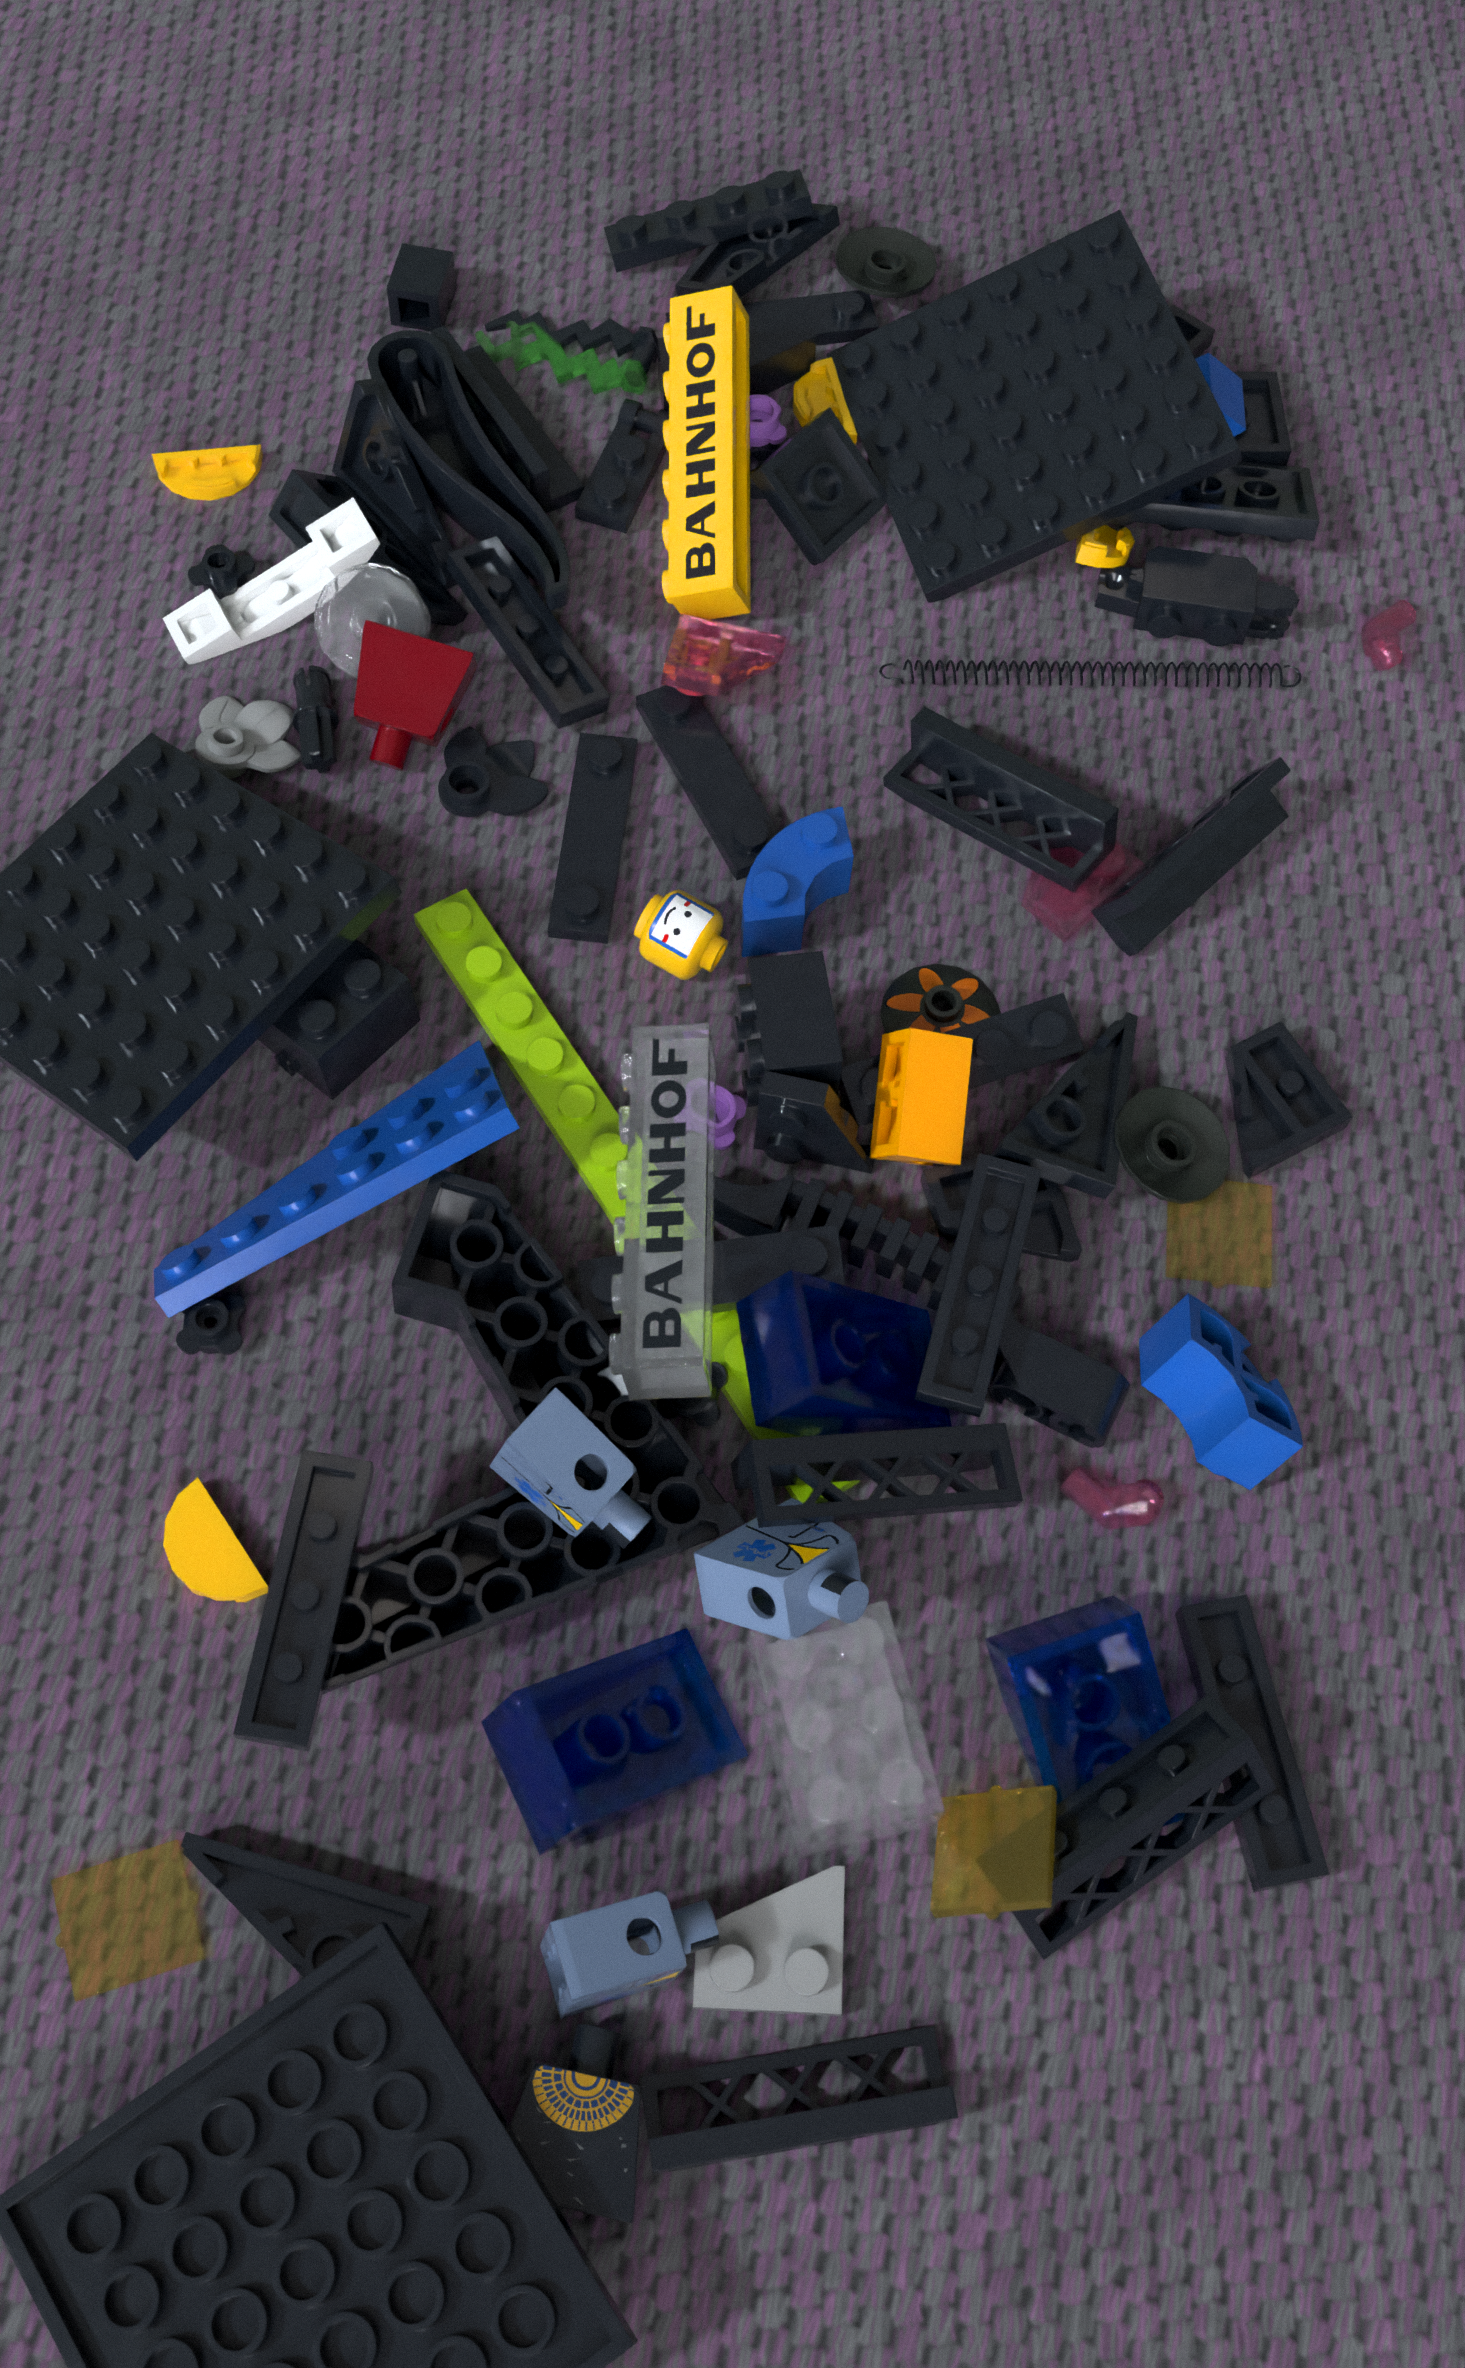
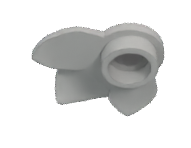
M232 696L217 697L211 700L199 715V726L202 732L198 735L195 742L196 756L200 762L229 779L241 776L246 772L247 768L265 773L285 770L301 761V753L290 743L283 740L292 727L293 710L282 703L271 700L253 701L243 707Z

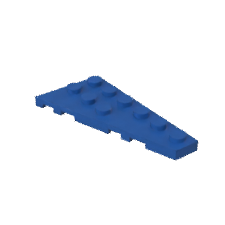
M480 1040L473 1043L356 1127H351L339 1133L330 1141L328 1147L189 1245L179 1247L165 1256L159 1266L153 1270L154 1296L167 1317L174 1316L519 1129L520 1127L494 1066Z

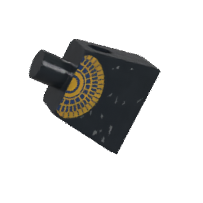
M577 2024L567 2069L535 2063L510 2123V2128L558 2207L633 2224L636 2201L641 2088L638 2085L612 2079L621 2034L604 2028Z

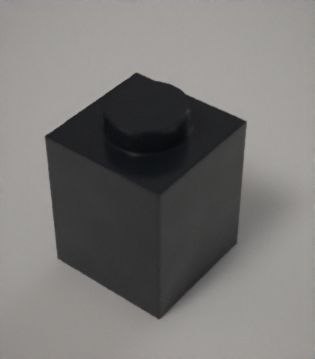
M402 243L386 287L391 325L431 331L445 325L457 289L453 251Z

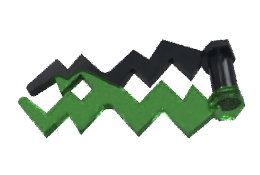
M517 309L485 324L487 332L510 328L511 340L494 347L482 331L475 333L478 344L483 347L494 363L512 357L515 371L517 372L539 360H546L549 362L558 384L585 373L594 395L620 386L623 391L642 395L652 362L656 363L658 359V338L653 328L640 326L635 334H633L611 318L593 330L582 319L557 331H551L540 311L523 320ZM534 334L536 340L524 346L520 338ZM577 340L583 352L567 359L563 348ZM611 341L618 358L630 350H633V355L631 359H626L619 369L615 358L601 366L594 349Z

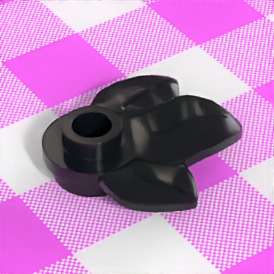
M467 727L456 734L445 747L443 754L447 770L439 781L438 793L443 807L456 816L475 817L487 811L505 816L519 815L536 808L548 796L547 786L538 780L529 778L534 766V744L531 740L511 741L487 747L484 738L473 727ZM466 787L477 790L470 794L459 793L461 789Z

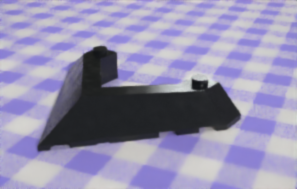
M445 1170L432 1175L391 1283L394 1313L458 1332L512 1432L524 1422L556 1387L634 1464L637 1471L621 1489L650 1514L652 1518L623 1549L593 1521L577 1537L570 1535L513 1486H510L485 1500L481 1497L432 1522V1527L397 1545L391 1543L369 1555L355 1552L323 1694L727 1534L745 1524V1521L731 1502L728 1501L726 1503L704 1473L703 1464L670 1420L666 1421L652 1402L653 1396L588 1308L584 1310L564 1283L563 1274L535 1236L531 1238L512 1212V1205L498 1186ZM575 1476L577 1483L582 1488L591 1491L589 1484L583 1478Z

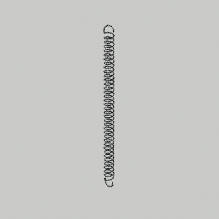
M907 659L904 664L903 670H906L907 663H909L911 672V683L914 684L912 663L909 659ZM918 659L915 663L914 671H916L919 662L922 684H925L924 670H927L929 662L932 671V682L935 684V672L932 661L929 659L923 669V664ZM938 660L935 666V671H937L939 663H941L944 685L946 684L945 671H948L950 662L953 669L954 685H956V671L959 670L960 663L963 666L965 685L967 684L966 671H969L971 663L974 668L975 685L978 684L977 671L980 670L982 663L985 671L986 685H988L987 671H990L992 663L995 668L996 685L999 684L998 671L1000 672L1003 663L1006 670L1007 685H1009V672L1013 663L1016 667L1017 685H1020L1019 672H1021L1024 663L1027 669L1028 685H1030V672L1034 663L1036 664L1039 686L1041 685L1040 672L1043 671L1045 663L1048 668L1049 686L1051 685V672L1055 664H1057L1059 671V685H1062L1061 672L1064 671L1066 663L1069 668L1070 686L1073 683L1072 673L1076 664H1078L1080 670L1081 686L1083 685V672L1087 664L1090 668L1091 686L1094 684L1093 673L1097 664H1099L1101 670V686L1104 685V672L1108 664L1111 667L1112 686L1115 684L1114 673L1118 664H1120L1122 669V686H1125V672L1129 664L1133 672V686L1136 685L1135 673L1139 664H1141L1144 687L1146 686V672L1150 664L1154 672V687L1157 685L1156 673L1161 664L1164 669L1165 687L1167 686V673L1171 664L1175 672V687L1178 685V671L1181 665L1185 669V687L1188 686V673L1191 665H1194L1196 671V687L1199 685V671L1202 665L1206 669V687L1209 686V673L1212 665H1215L1217 671V687L1220 685V671L1223 665L1227 669V687L1230 686V672L1233 665H1236L1238 671V688L1241 685V670L1244 665L1248 669V687L1251 686V672L1254 665L1257 666L1259 672V688L1262 685V670L1265 665H1267L1269 670V688L1272 686V671L1276 665L1280 672L1281 687H1294L1300 683L1302 678L1300 671L1296 667L1284 665V668L1290 667L1298 672L1299 679L1295 684L1283 685L1281 666L1278 663H1274L1270 667L1267 662L1261 668L1256 662L1251 667L1244 662L1240 668L1236 662L1232 663L1230 667L1223 662L1219 668L1215 662H1212L1209 667H1207L1206 663L1202 662L1198 668L1194 662H1191L1188 668L1184 662H1180L1177 668L1173 662H1170L1166 668L1165 664L1161 661L1156 668L1153 662H1149L1145 668L1144 664L1140 661L1134 668L1133 663L1129 661L1124 668L1123 664L1118 661L1113 668L1112 663L1107 661L1103 668L1102 664L1097 661L1092 669L1089 661L1084 663L1083 668L1076 661L1071 669L1068 661H1065L1061 668L1056 660L1050 669V665L1046 660L1042 663L1041 667H1039L1038 662L1035 660L1029 669V665L1025 660L1022 661L1019 668L1017 662L1013 660L1008 669L1007 663L1002 660L997 669L996 662L992 660L987 669L986 663L981 660L976 669L975 662L970 660L966 669L964 662L960 660L955 671V665L952 660L947 662L946 668H944L943 662ZM889 663L880 667L879 672L882 677L890 680H901V684H904L902 678L887 677L882 673V669L885 666H895L896 664Z

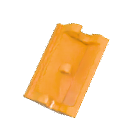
M916 1028L882 1034L870 1149L871 1159L923 1166H933V1163L952 1166L961 1165L973 1039Z

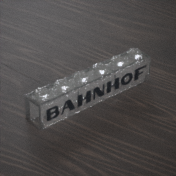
M709 1023L633 1027L632 1053L622 1054L621 1057L622 1084L625 1092L630 1091V1106H620L619 1132L622 1145H628V1160H619L617 1162L616 1179L619 1199H626L625 1216H616L614 1221L617 1256H624L623 1274H613L612 1305L615 1315L621 1314V1333L610 1334L609 1362L612 1375H622L630 1400L711 1396L717 1059Z

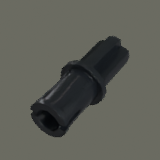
M312 665L309 666L310 685L306 684V672L303 667L297 670L293 676L297 708L293 712L292 722L293 727L299 732L303 766L307 770L316 769L319 773H326L330 770V765L337 761L334 730L339 724L338 712L331 704L330 674L324 668Z

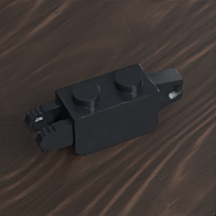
M1157 546L1146 553L1142 568H1101L1096 585L1094 603L1097 608L1134 617L1133 629L1148 631L1151 635L1158 638H1170L1177 635L1204 639L1206 643L1213 646H1226L1231 643L1243 645L1245 637L1269 638L1270 640L1283 638L1285 631L1288 630L1291 623L1288 621L1287 616L1291 617L1300 599L1297 598L1295 589L1292 590L1290 586L1286 587L1284 584L1279 586L1278 583L1258 581L1257 568L1247 558Z

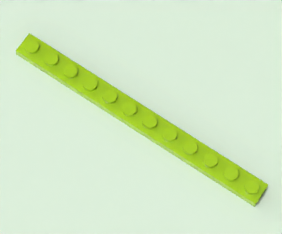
M467 888L413 914L415 925L631 1253L646 1251V1238H661L662 1226L647 1227V1212L683 1210L678 1203L647 1205L648 1190L662 1182V1178L660 1176H648V1171L655 1170V1168L649 1163V1159ZM670 1192L662 1198H674V1196ZM685 1213L684 1225L668 1226V1237H683V1246L705 1243ZM749 1308L681 1318V1330L704 1365L710 1362H719L727 1369L729 1379L727 1384L721 1388V1391L754 1440L833 1435ZM860 1480L831 1483L844 1492L859 1483ZM807 1484L784 1486L792 1498L802 1503L805 1502L813 1491ZM820 1495L815 1503H826L828 1500Z

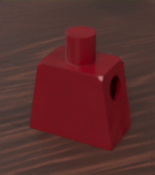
M365 621L354 702V717L359 724L378 730L369 761L403 771L411 741L433 747L439 745L476 672L477 662L474 653L373 621Z

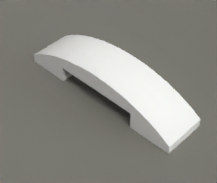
M354 498L346 501L306 527L313 540L311 543L241 586L234 594L220 600L209 588L165 616L163 620L184 660L189 665L200 663L282 632L310 615L345 587L364 567L381 544Z

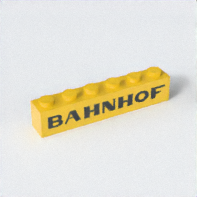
M731 285L670 298V322L665 323L663 327L664 343L670 356L669 371H665L663 374L664 392L669 403V420L663 422V438L666 449L669 452V469L663 471L662 482L666 499L669 502V519H665L662 523V535L665 547L669 552L668 569L662 573V588L666 601L676 607L685 621H705L751 613L749 315Z

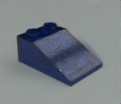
M794 1270L786 1272L736 1303L756 1426L802 1437L952 1426L949 1409L914 1400L932 1333L928 1310Z
M1114 1595L985 1638L1001 1696L1046 1812L1171 1722L1141 1614ZM1177 1813L1165 1822L1163 1826L1183 1820L1185 1813Z
M687 1628L514 1691L481 1721L539 1855L587 1836L748 1756Z

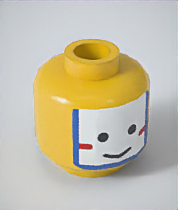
M679 889L669 892L664 897L659 894L654 895L643 910L634 930V936L640 939L639 951L642 957L681 980H689L697 975L702 968L712 972L720 962L728 946V940L720 936L724 922L721 913Z

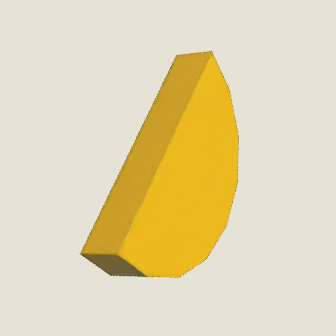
M832 357L815 361L810 365V371L802 376L798 382H795L793 386V412L803 427L818 413L830 407L854 444H856L857 432L845 402Z
M261 444L157 453L152 454L159 480L172 492L189 499L216 500L232 496L250 485L261 469L263 451Z
M1103 525L1076 538L1075 563L1097 568L1124 566L1129 559L1135 540L1127 527L1116 531L1107 525Z
M197 1477L177 1495L165 1519L163 1546L173 1572L194 1594L203 1595L216 1601L235 1600L236 1602H247L268 1593L269 1587Z

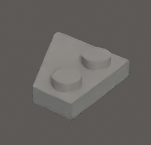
M832 1866L717 1919L719 1944L695 1952L692 2009L841 2016L845 1866Z

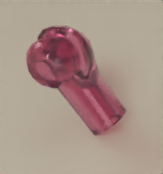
M1404 599L1398 600L1368 620L1361 630L1360 635L1365 656L1372 658L1374 668L1379 671L1390 669L1402 661L1403 652L1397 645L1400 641L1399 632L1413 624L1416 620L1413 606Z
M1081 1465L1074 1470L1059 1489L1100 1526L1109 1530L1147 1525L1158 1517L1164 1504L1163 1491L1152 1480L1141 1479L1135 1483L1106 1487Z

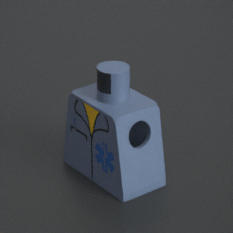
M556 1387L511 1434L489 1466L574 1537H577L593 1521L624 1549L652 1518L650 1514L621 1489L637 1471L634 1464ZM575 1476L583 1478L589 1484L591 1491L582 1488L577 1483Z
M790 1498L778 1506L800 1505L803 1503ZM756 1517L694 1552L704 1614L784 1640L797 1639L832 1617L845 1623H853L863 1615L868 1605L869 1591L867 1586L861 1582L856 1542L849 1532L833 1522L759 1528Z
M664 1890L550 1922L540 1944V1949L560 2020L675 1980L687 1966L685 1955L719 1944V1933L713 1911L707 1900L671 1910ZM637 1936L643 1939L649 1947L650 1954L640 1955L634 1952L628 1944L627 1937Z

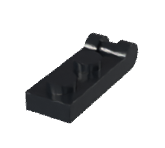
M628 398L624 400L619 412L618 422L575 506L576 519L627 533L667 451L663 438V422L669 420V410L660 409L656 413L645 410L641 402ZM636 430L651 434L649 440L634 436Z

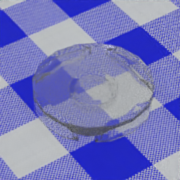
M367 562L343 570L324 586L315 604L314 628L321 649L334 665L357 678L365 621H373L429 639L431 617L427 605L423 604L422 598L417 593L418 588L409 577L390 566Z

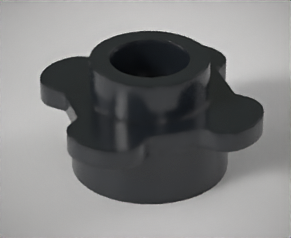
M217 544L207 548L200 564L188 570V578L192 585H203L205 591L210 588L219 599H223L234 594L238 588L247 583L246 575L254 572L255 562L250 555L239 556L227 549L225 545Z
M229 1292L223 1297H207L181 1311L184 1314L183 1330L176 1336V1342L180 1350L189 1355L196 1354L198 1351L207 1354L221 1353L223 1355H231L237 1352L243 1344L239 1319L246 1311V1303L242 1296L235 1292ZM211 1318L217 1320L215 1327L207 1328L205 1326L207 1320Z
M685 1354L672 1356L666 1362L665 1370L667 1373L662 1379L661 1395L657 1400L660 1413L670 1419L676 1418L679 1415L694 1418L695 1422L703 1427L715 1424L721 1415L720 1408L717 1405L720 1389L727 1384L729 1379L727 1369L719 1362H710L707 1365L692 1362ZM691 1384H695L698 1387V1393L693 1397L688 1394V1387Z

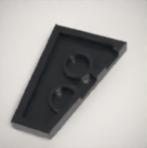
M812 203L814 213L812 215L707 245L676 283L675 287L678 297L732 285L740 299L840 225L837 206Z

